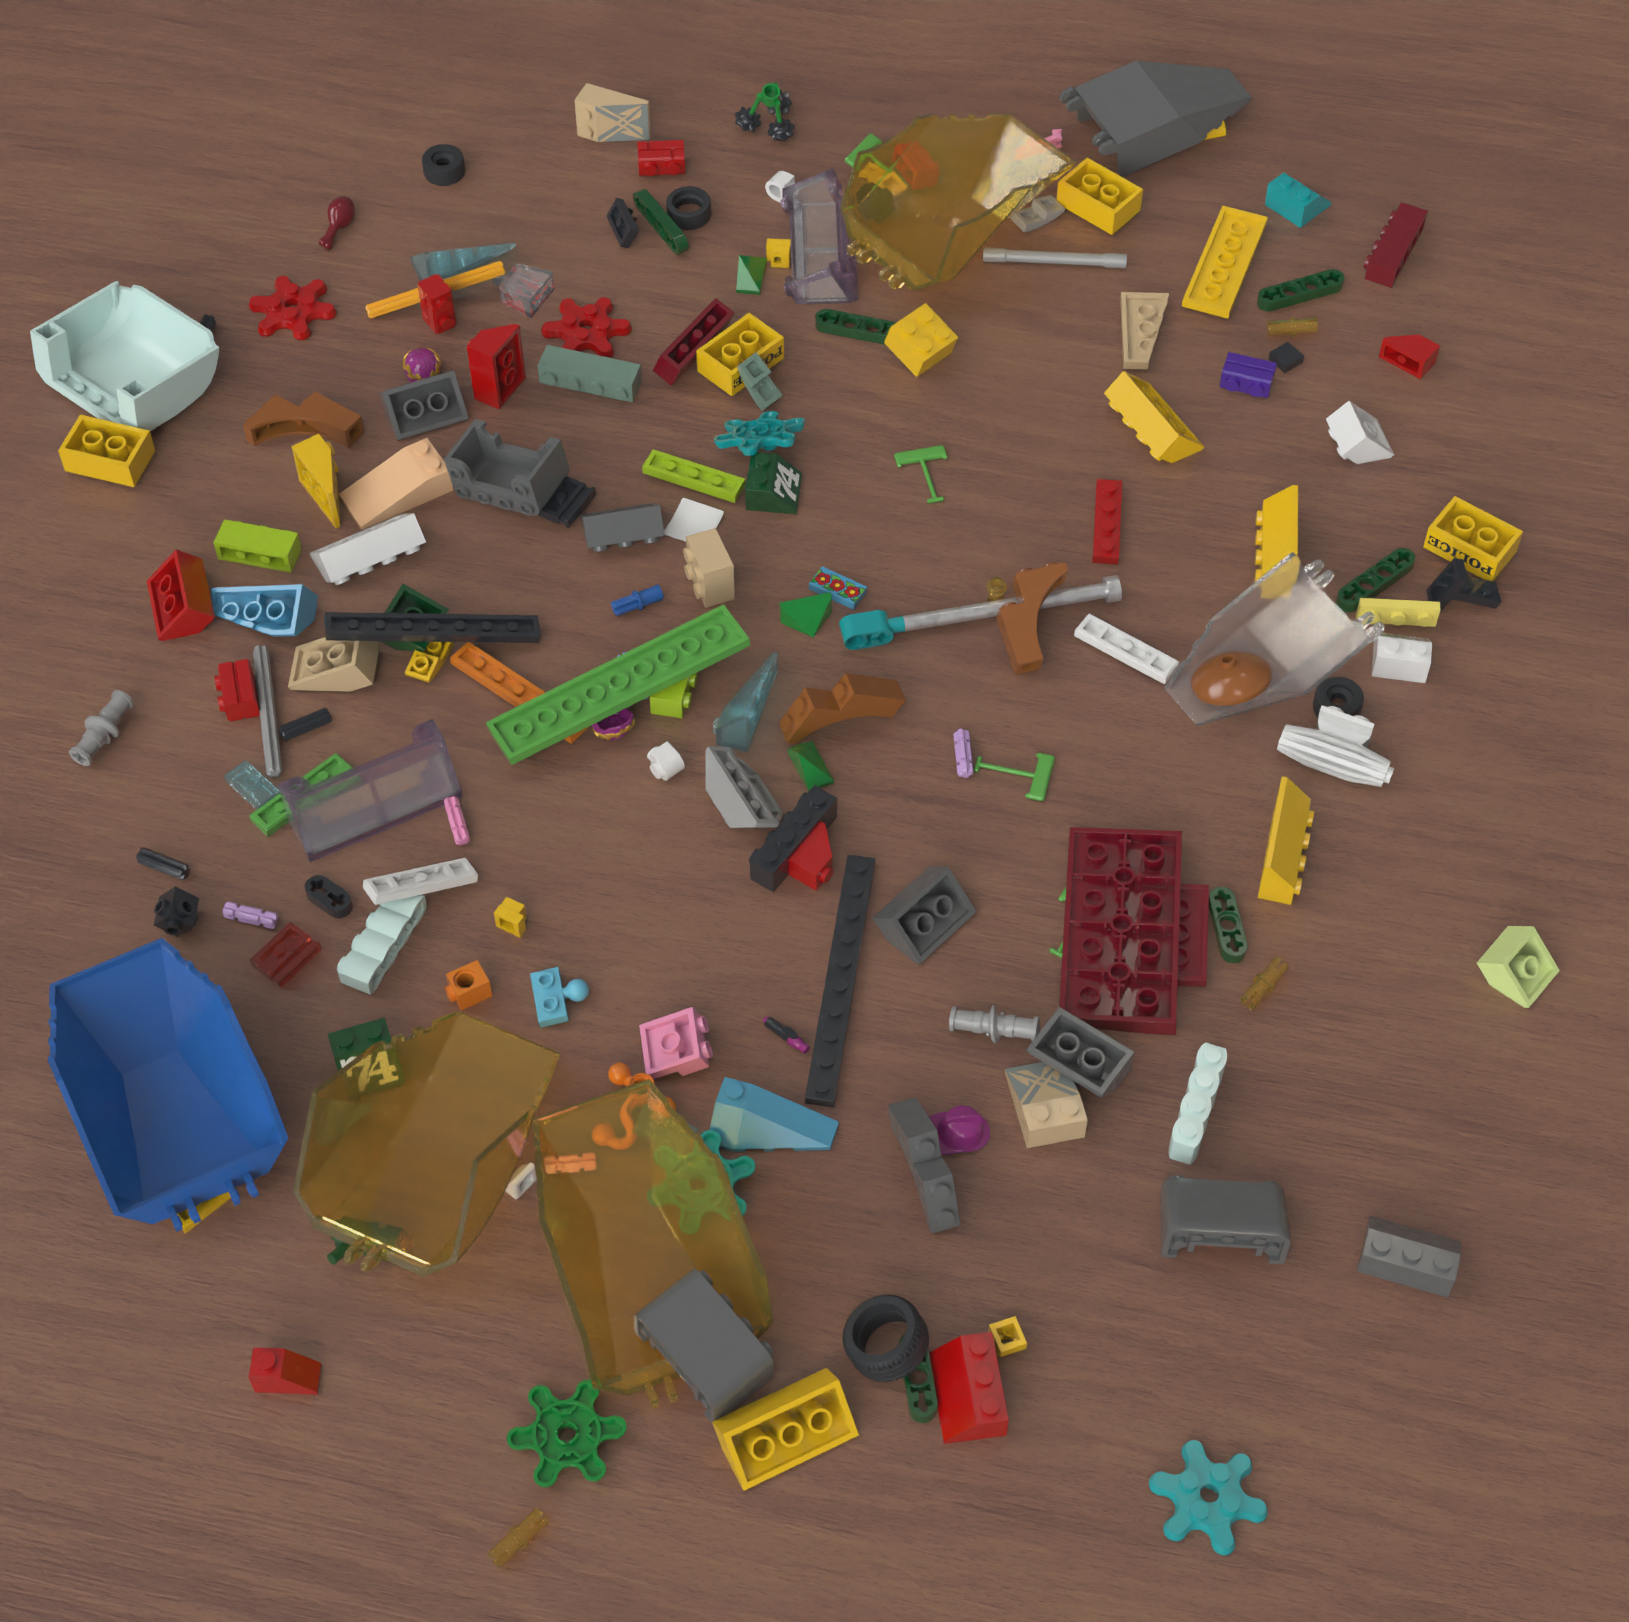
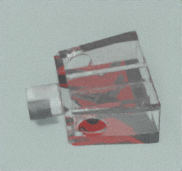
M516 264L508 274L493 278V285L500 288L501 301L504 304L532 318L554 291L553 272Z

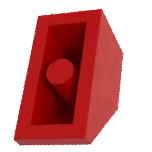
M1420 334L1385 337L1382 340L1379 358L1421 379L1436 363L1440 345Z
M821 821L788 859L789 875L815 891L818 890L822 883L826 884L834 872L826 825Z
M253 1347L248 1377L255 1393L318 1395L322 1364L285 1348Z

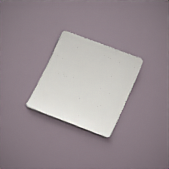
M682 498L673 518L664 530V534L686 542V536L717 528L724 511Z

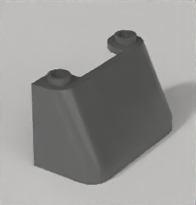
M1174 1175L1162 1183L1160 1190L1161 1257L1176 1258L1179 1249L1187 1247V1252H1193L1195 1245L1252 1248L1255 1249V1256H1262V1252H1265L1268 1255L1270 1264L1285 1263L1291 1244L1284 1189L1276 1182L1263 1181L1258 1183L1189 1179L1180 1175Z

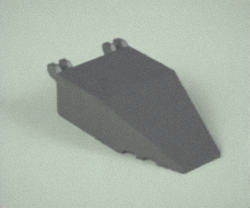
M1134 61L1075 88L1068 87L1060 93L1059 98L1063 104H1066V109L1069 112L1076 110L1077 120L1080 123L1092 118L1095 120L1102 131L1093 136L1092 143L1099 148V153L1104 156L1116 153L1117 171L1121 177L1202 142L1207 138V134L1212 129H1218L1224 119L1228 116L1232 117L1252 100L1249 93L1229 69Z

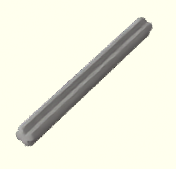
M257 645L254 647L253 658L266 774L269 777H279L282 772V761L269 649L265 645Z

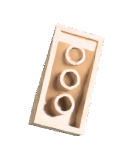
M425 438L398 451L342 491L339 497L360 529L364 530L453 491V485L445 462L428 438Z

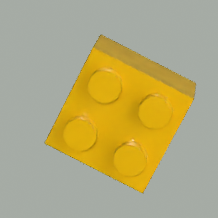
M925 303L891 326L884 343L918 377L952 353L958 336Z

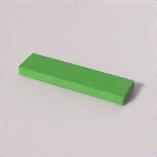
M335 753L250 814V820L269 837L355 774L354 769Z

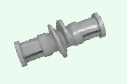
M114 690L111 694L112 699L106 707H103L99 716H89L86 718L84 723L87 730L82 735V739L77 746L72 747L69 751V755L74 761L83 766H89L92 763L91 758L103 744H110V737L115 738L119 736V730L116 726L120 723L127 709H131L134 706L133 699L125 692Z
M992 1005L989 1013L980 1010H959L958 1006H952L949 1018V1031H956L957 1029L973 1031V1033H986L987 1037L991 1035L993 1043H998L1002 1035L1012 1038H1028L1033 1042L1040 1032V1016H1035L1034 1019L1017 1017V1015L1012 1014L1005 1015L1004 1011L1001 1014H997L996 1005Z

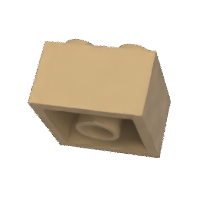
M716 528L686 536V548H683V553L687 565H684L687 579L693 580L696 598H701L705 608L734 600V565Z

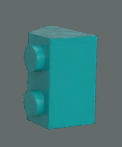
M1283 172L1268 183L1265 205L1299 228H1302L1331 206V201Z

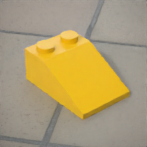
M317 434L291 446L300 483L333 526L338 528L340 527V511L336 473L339 471L332 457L335 455L331 443L329 441L325 442Z

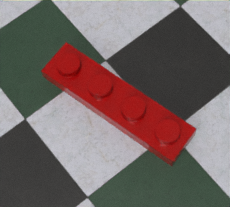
M1097 479L1092 563L1118 565L1122 480Z

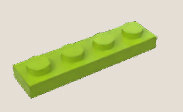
M654 449L642 466L643 474L736 503L745 487V478Z

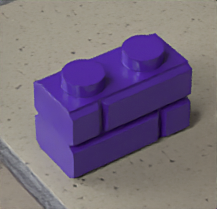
M1228 352L1222 370L1220 387L1229 391L1247 393L1254 397L1268 398L1277 363Z

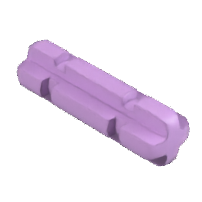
M961 728L953 734L957 774L959 777L969 778L974 772L970 734L968 730Z
M230 901L226 902L223 908L225 918L233 920L238 918V921L257 926L263 924V927L274 929L279 920L276 912L265 911L264 913L263 909L242 904L239 907L238 903Z

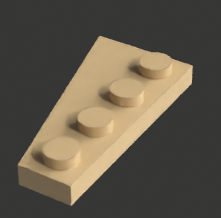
M1121 292L1123 369L1148 370L1168 303L1169 293Z

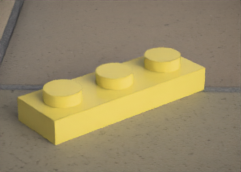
M1360 598L1356 612V623L1436 627L1440 613V602Z

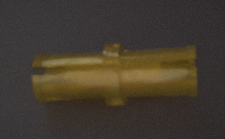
M1289 317L1288 320H1267V331H1269L1267 334L1268 336L1282 334L1296 336V333H1317V317L1302 319Z
M1274 957L1266 969L1253 978V984L1240 996V1001L1243 1005L1251 997L1253 998L1247 1006L1248 1009L1254 1010L1267 993H1272L1277 981L1289 970V966L1285 961L1279 969H1276L1282 961L1281 958Z
M535 1507L516 1527L512 1525L507 1530V1535L491 1550L487 1551L489 1559L495 1558L492 1561L494 1565L498 1568L503 1567L520 1549L525 1550L529 1546V1540L549 1524L547 1517H541L544 1513L540 1509Z

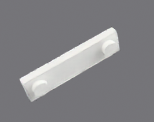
M1088 614L1075 629V637L1163 684H1166L1179 667V661L1091 614Z
M466 858L365 879L363 881V889L373 903L377 905L475 883L478 880V873Z

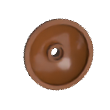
M1247 651L1224 652L1205 660L1194 671L1191 677V687L1194 695L1205 703L1220 706L1236 705L1247 702L1262 694L1271 683L1272 670L1268 661L1257 654Z

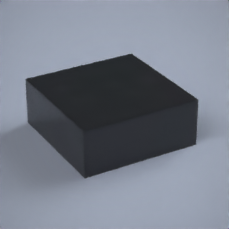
M1286 342L1269 353L1268 359L1271 362L1277 363V367L1286 373L1302 364L1304 355L1289 342Z

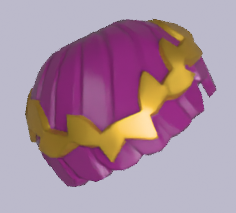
M430 348L410 350L403 358V370L409 382L440 374V356Z
M625 708L593 724L592 729L597 737L601 739L618 740L632 729L635 719L633 713Z

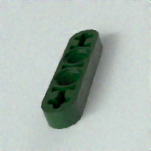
M641 189L634 192L633 201L636 208L673 253L678 255L688 251L689 245L686 236L648 190Z
M1331 269L1263 288L1258 293L1257 306L1261 310L1269 312L1338 293L1343 288L1345 276L1341 271ZM1314 285L1317 287V289L1311 290L1308 289L1306 286ZM1286 291H1292V292H1294L1296 295H1294V296H1289V295H1286L1284 292H1286Z
M822 309L815 315V327L819 332L886 345L884 342L890 327L897 323L831 309ZM846 323H853L856 326L853 328H847L843 325ZM874 327L879 329V331L869 332L867 329Z
M1398 548L1350 581L1338 591L1336 599L1338 609L1347 613L1354 612L1358 608L1360 598H1374L1411 572L1416 558L1415 554L1407 548ZM1385 570L1390 572L1391 576L1383 577L1378 572ZM1368 583L1373 586V589L1365 590L1360 584Z

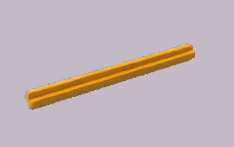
M497 261L443 280L453 292L504 275L505 269L503 263ZM418 288L367 304L366 311L369 318H375L420 303Z

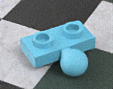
M558 967L530 973L537 1017L541 1028L569 1021L565 999L569 998L572 1001L580 1002L586 999L589 994V986L582 979H573L568 983L567 987L563 988L561 973Z

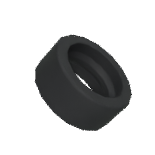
M685 186L675 189L668 195L666 200L667 214L680 229L694 230L703 227L709 222L711 202L710 196L706 191L698 187ZM684 204H695L701 207L694 212H682L676 209Z

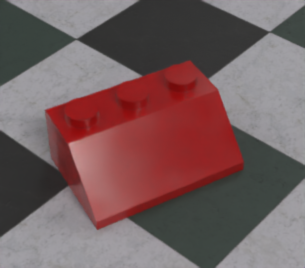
M516 323L480 330L467 344L474 399L497 409L504 405L526 379L520 325Z
M176 549L147 580L157 637L161 641L198 634L215 618L203 559Z
M992 1332L962 1335L929 1352L943 1444L1007 1436L1009 1419Z

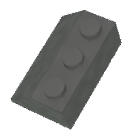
M454 370L379 392L386 417L397 440L469 419Z
M656 502L580 514L586 547L593 548V552L608 550V545L617 543L619 548L633 546V541L642 539L644 543L658 542L659 537L665 536L660 505Z
M929 866L872 919L890 944L916 964H921L977 911L948 866Z
M1060 1007L1026 1051L1101 1098L1118 1088L1132 1069L1134 1051Z
M1370 1216L1357 1272L1449 1297L1456 1280L1461 1256V1241Z

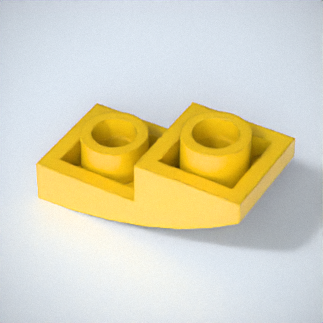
M430 642L424 652L415 650L405 670V675L430 683L443 666L454 643Z

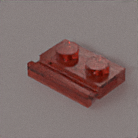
M289 922L249 960L251 966L271 981L274 980L279 987H282L322 949L319 942H315L311 939V936L292 922Z

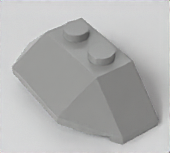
M708 746L706 749V791L730 828H776L783 812L760 776L745 761L734 755L735 752L730 747Z

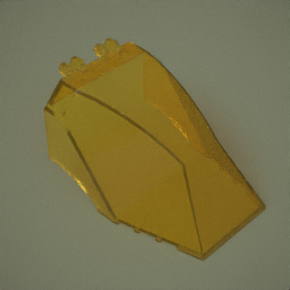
M936 114L917 116L914 122L891 139L857 153L840 206L847 234L851 241L846 248V253L850 256L857 255L856 261L860 264L868 263L873 258L874 262L882 265L883 269L878 273V278L882 281H889V286L893 290L899 289L906 284L909 289L915 291L955 279L1004 222L1074 167L1076 161L1011 114H987L986 118H976L975 114H969L968 118H956L955 114H950L948 118H937Z
M650 1079L533 1118L539 1208L538 1219L592 1387L627 1396L645 1390L651 1408L654 1409L659 1407V1398L653 1386L664 1383L665 1391L670 1401L678 1400L672 1379L678 1378L680 1375L657 1348L653 1350L650 1346V1339L644 1343L634 1332V1314L694 1268L697 1271L704 1270L710 1276L714 1284L712 1287L719 1295L724 1293L730 1299L734 1306L732 1310L739 1318L743 1316L750 1322L754 1329L753 1334L758 1340L773 1324L766 1272L753 1245L731 1187L730 1179L720 1157L716 1153L713 1154L704 1144L703 1138L699 1134L696 1135L687 1125L686 1119L682 1115H678L670 1106L669 1100Z

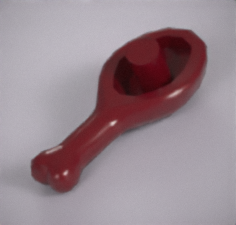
M337 197L329 204V228L318 242L326 250L331 249L332 240L337 231L348 226L354 218L355 206L349 197Z

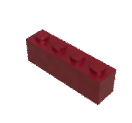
M1403 202L1400 203L1397 210H1392L1388 220L1389 225H1384L1381 231V240L1377 239L1372 249L1373 254H1368L1363 268L1367 269L1366 280L1390 288L1393 287L1424 229L1427 210Z
M715 298L660 355L652 371L672 386L697 360L696 350L723 332L728 327L735 312Z

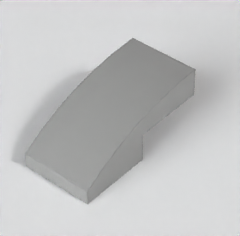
M1052 195L1033 199L1031 207L1013 211L1011 220L1025 233L1051 222L1064 213L1065 208Z

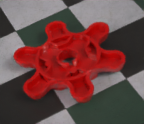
M279 276L275 280L274 287L276 292L270 296H253L250 298L248 305L250 311L266 314L267 317L259 322L257 328L258 333L264 337L271 336L277 330L285 328L292 331L295 339L306 340L311 335V330L308 327L310 322L315 319L330 320L337 315V310L331 303L318 301L327 292L326 284L320 279L313 280L307 286L298 287L287 276Z
M601 297L595 304H587L584 307H580L572 299L566 298L559 305V311L563 314L562 320L545 322L541 328V334L549 339H562L565 343L561 348L580 352L592 350L596 355L611 358L614 355V348L609 343V340L614 336L629 335L632 332V326L626 319H612L608 317L609 313L613 310V304L607 297ZM582 325H584V326H589V327H592V328H590V329L582 328Z

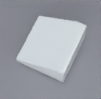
M530 1162L520 1166L501 1185L502 1189L513 1198H519L537 1180L534 1164Z

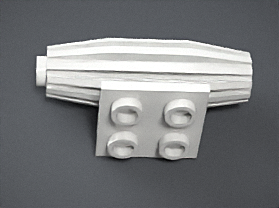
M1321 706L1316 729L1286 724L1277 747L1278 751L1307 767L1351 782L1382 787L1383 782L1389 784L1394 768L1390 767V760L1368 749L1374 723L1360 715L1351 716L1345 714L1340 708L1334 706Z

